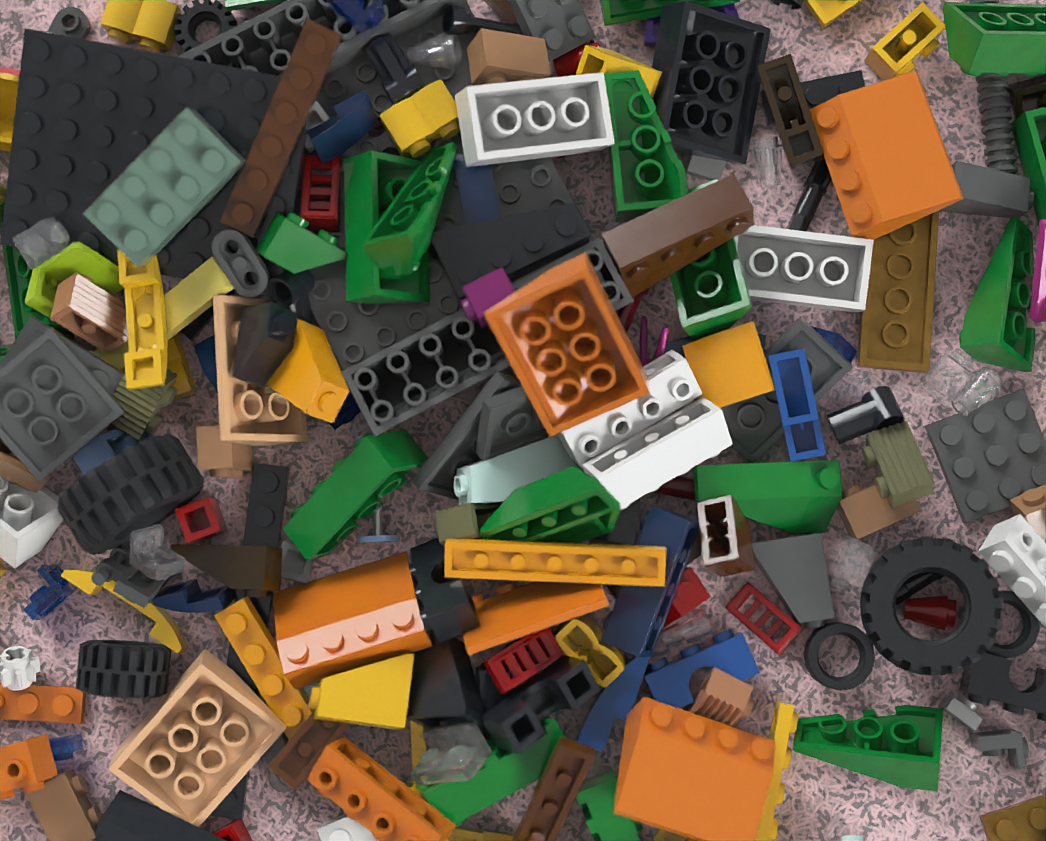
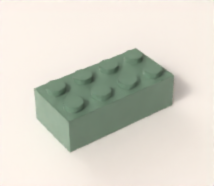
M186 107L83 214L137 267L147 265L244 166L246 160L195 109Z

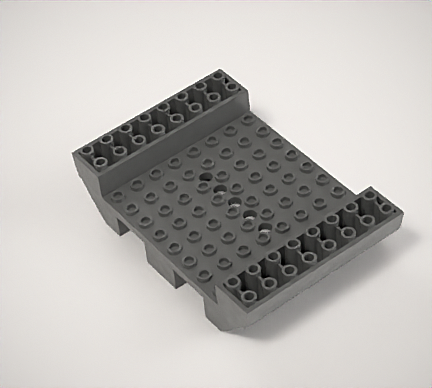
M287 0L177 56L283 76L307 19H311L343 35L315 99L329 118L337 115L333 106L364 90L368 94L379 121H381L380 115L393 106L381 83L383 81L365 52V48L373 40L390 34L402 51L409 66H413L416 69L425 87L441 79L456 102L455 95L465 87L478 86L471 83L467 47L478 32L469 31L467 34L463 33L461 36L445 34L442 27L443 15L449 5L463 7L467 12L471 13L472 17H475L467 0ZM386 130L378 137H371L366 133L358 142L339 155L341 166L338 231L325 232L340 240L337 247L345 251L344 159L371 150L381 153L391 150L399 152ZM459 131L456 135L446 140H443L442 137L433 140L430 143V149L454 142L458 147L456 155L464 154L461 132ZM306 147L304 150L300 183L295 209V215L299 217L301 215L304 157L305 155H317L315 149L309 153ZM427 152L416 158H413L411 155L406 158L422 161ZM550 157L491 164L500 218L574 203ZM454 162L433 232L465 225ZM312 170V174L332 175V170ZM312 184L311 187L331 188V185ZM311 199V202H330V199ZM311 231V232H313V233H315L316 235H318V233H319L320 231ZM592 234L588 244L510 281L516 292L549 269L586 252L614 310L616 311L633 302L601 239L594 240ZM431 242L428 247V303L367 304L346 301V256L341 260L309 269L315 281L313 290L308 293L310 308L320 328L324 330L331 349L343 370L341 373L374 436L495 374L496 371H501L511 365L490 325L481 329L476 319L469 321L440 260L430 255Z

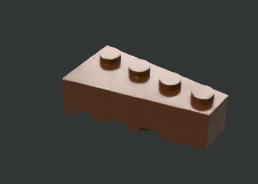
M733 173L602 233L604 246L633 298L731 238L746 232L754 225L753 206Z

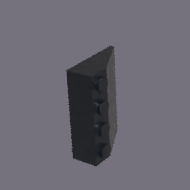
M688 1L663 6L652 68L661 71L662 74L653 97V102L664 129H667L671 138V144L676 153L717 159L741 165L746 164L761 85L757 66L765 63L771 28Z

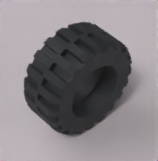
M170 434L158 435L121 451V453L110 457L101 465L88 471L82 478L77 479L59 497L58 511L81 549L91 555L101 554L145 533L150 528L175 514V509L191 502L203 489V477L178 438Z
M923 536L913 540L908 539L883 553L869 570L860 596L862 625L867 637L879 654L896 667L911 673L927 676L953 674L980 660L981 656L995 642L994 638L1002 624L1001 609H1004L1003 598H1000L998 589L1000 585L997 578L993 577L988 569L990 566L986 561L973 553L974 550L966 545H959L952 539L944 537L942 539L932 538V536ZM933 572L948 577L959 587L964 597L965 614L962 623L953 634L937 641L918 639L909 634L897 618L895 610L897 593L906 580L919 573Z

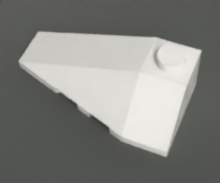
M0 476V558L13 568L18 567L41 552L64 520L58 511L59 497L45 486L35 493Z

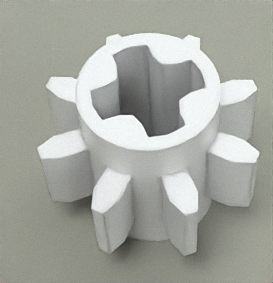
M12 646L0 654V680L2 681V687L15 691L28 688L32 682L37 681L36 673L41 672L39 657L32 656L31 649L23 646Z

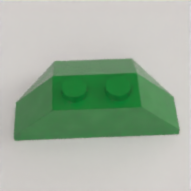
M572 466L514 489L481 527L480 535L486 540L581 543L611 532L621 510V503L599 481Z

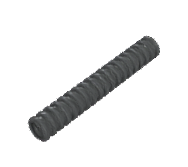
M969 0V3H999V0ZM981 73L980 76H976V82L980 83L977 86V93L981 94L978 97V103L982 104L979 108V113L983 114L980 122L985 126L981 131L983 135H986L983 139V145L987 146L984 149V155L988 156V159L985 160V165L990 169L1015 174L1018 172V166L1014 165L1017 161V156L1013 155L1016 147L1011 144L1014 141V135L1010 134V131L1013 130V124L1009 123L1012 119V114L1008 112L1011 109V104L1007 102L1010 95L1009 92L1005 91L1008 88V82L1004 81L1007 76Z

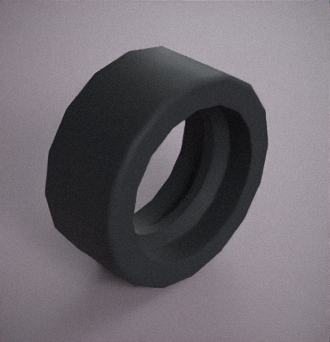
M999 591L1000 598H1003V603L1012 605L1019 611L1023 619V629L1015 642L1008 645L993 643L991 648L985 653L1002 658H1015L1026 653L1036 642L1040 631L1039 620L1014 592Z
M843 622L826 623V626L815 629L807 639L803 653L805 666L811 677L822 686L839 691L853 689L864 683L871 674L875 661L874 648L867 634L858 627ZM831 636H847L855 642L859 649L860 659L858 666L847 676H831L823 670L819 663L818 653L820 646Z

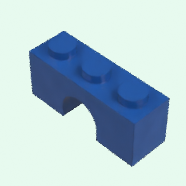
M728 629L712 636L714 643L701 648L699 643L680 650L681 657L674 661L668 662L665 657L648 664L649 672L644 673L643 677L653 700L676 708H682L695 702L689 690V679L692 673L701 667H716L742 681L759 674V669L743 633L737 632L733 634L732 630Z

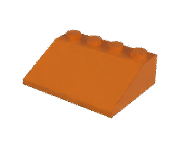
M909 72L837 95L809 110L852 237L877 239L964 199L918 72Z
M586 252L549 269L484 313L550 437L650 394L647 374Z
M407 551L319 578L307 584H300L273 593L276 639L282 669L285 677L295 690L318 683L326 677L432 647L429 632L425 629L419 611L423 609L416 598L414 590L416 583L409 570L410 561Z
M514 581L495 588L497 595L484 599L482 593L472 596L481 626L463 633L468 655L609 606L601 584L530 581L531 583L517 588Z
M643 697L626 716L613 814L697 841H755L773 775L775 741Z

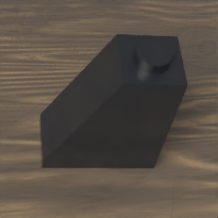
M432 630V633H429L432 647L414 652L406 718L443 738L474 737L477 733V727L482 728L484 726L481 717L485 714L465 643L456 637L440 643Z

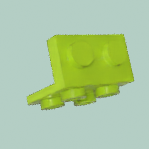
M74 242L32 270L25 303L50 318L58 284L75 273L90 277L98 287L108 293L116 294L124 289L119 283V268L83 243Z

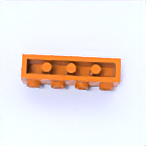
M47 734L0 747V801L15 796L14 789L22 787L23 794L45 788L44 780L58 776Z
M344 736L326 746L306 779L316 787L320 795L330 798L344 810V813L350 819L358 821L371 831L373 837L378 841H447L456 827V824Z

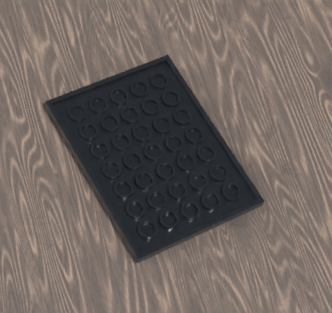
M25 28L0 244L56 255L72 243L80 242L118 266L117 250L120 249L83 213L186 107L195 109L247 160L282 76ZM310 113L255 237L248 236L255 249L276 212L286 218L290 212L295 214ZM243 167L156 254L161 275L185 279L208 259L214 257L212 243L215 236L226 229L232 228L221 223L220 220ZM234 240L228 241V249L233 253H237L239 249L238 243ZM257 252L269 271L270 280L286 270ZM252 271L247 273V280L252 284H256L258 281L257 274ZM267 289L261 294L268 295Z

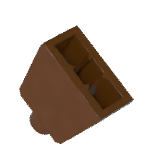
M728 495L697 502L704 566L720 577L754 570L755 564L749 522L733 496ZM725 518L724 524H721L719 521Z

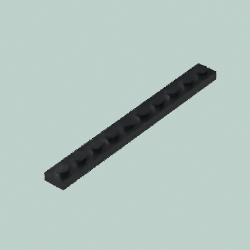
M254 463L243 546L279 547L290 472L289 467ZM237 589L235 602L245 597L244 589ZM267 590V597H249L268 630L274 592ZM229 643L227 666L260 698V691L233 646ZM250 770L209 816L241 820L244 818Z

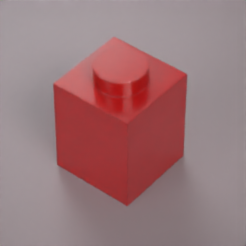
M206 497L175 509L186 543L196 544L228 532L219 504L215 498Z

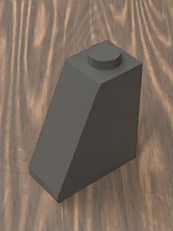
M955 161L952 164V168L964 199L940 211L1003 218H1021L1032 208L1034 191L1030 189V178Z
M821 533L752 543L755 563L794 622H804V627L807 629L826 626L825 619L835 618Z

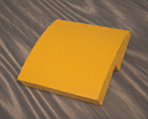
M754 321L682 346L689 367L703 393L698 396L699 399L704 397L717 407L722 408L775 390Z

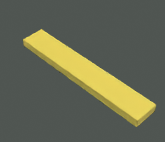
M215 257L208 259L164 295L167 341L213 305L214 295H226L234 289ZM128 340L109 352H103V349H96L92 353L124 373V353L129 352Z

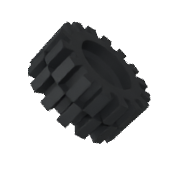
M193 0V7L189 8L186 4L182 8L185 12L184 15L178 13L176 19L179 24H174V31L177 34L175 36L184 53L203 44L197 41L195 37L196 28L202 22H216L220 26V34L238 26L231 11L227 12L225 6L220 1L215 0L212 3L211 0H203L204 3H199L198 0Z

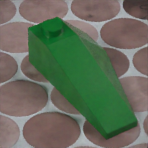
M639 70L604 73L615 143L609 146L615 222L631 221L688 194L686 170L681 159L679 160L671 144V138L667 129L665 130L656 112V106Z
M454 142L429 149L361 245L363 250L387 278L402 274L409 275L421 264L420 259L430 244L458 148Z
M1011 217L965 314L963 329L959 334L960 348L977 362L1021 372H1031L1036 335L1035 328H1027L1026 308H1031L1032 296L1025 277H1030L1034 274L1033 232L1018 217Z
M840 460L694 466L695 502L732 495L745 517L760 524L779 528L781 531L789 534L825 533L842 497Z
M901 705L895 706V715L876 717L875 710L870 709L863 710V717L857 720L846 721L840 714L798 719L794 734L793 751L898 787L938 792L943 709Z

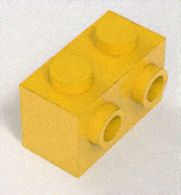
M922 2L872 47L864 61L883 81L909 73L916 67L913 63L915 59L921 54L924 58H927L939 47L941 43L937 39L945 30V24Z

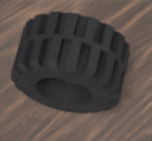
M88 640L83 642L79 647L76 689L85 694L115 698H156L165 695L168 692L171 649L162 644L139 641Z

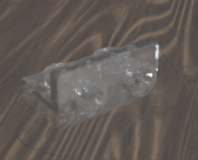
M475 723L425 728L420 733V737L428 750L421 755L420 762L410 774L417 785L471 780L492 750Z

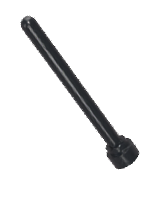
M449 5L443 15L442 27L445 34L461 36L469 31L479 32L483 28L523 35L519 25L472 17L471 13L467 12L463 7Z

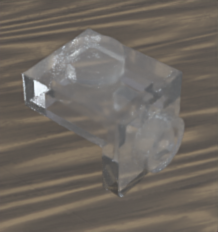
M156 524L131 532L130 565L154 580H165L171 575L185 571V558L163 545V526Z

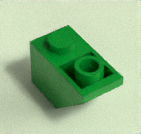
M276 212L255 249L265 258L293 273L341 260L346 255L345 251L337 247L339 239L322 229L318 235L306 229L309 222L292 212L289 213L287 218Z

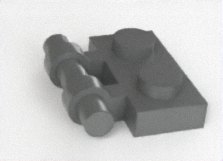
M128 541L114 548L110 552V558L103 559L95 567L92 581L98 586L103 585L105 582L115 581L114 592L125 597L129 602L145 608L173 577L179 564L150 548L142 554L136 550L135 543Z

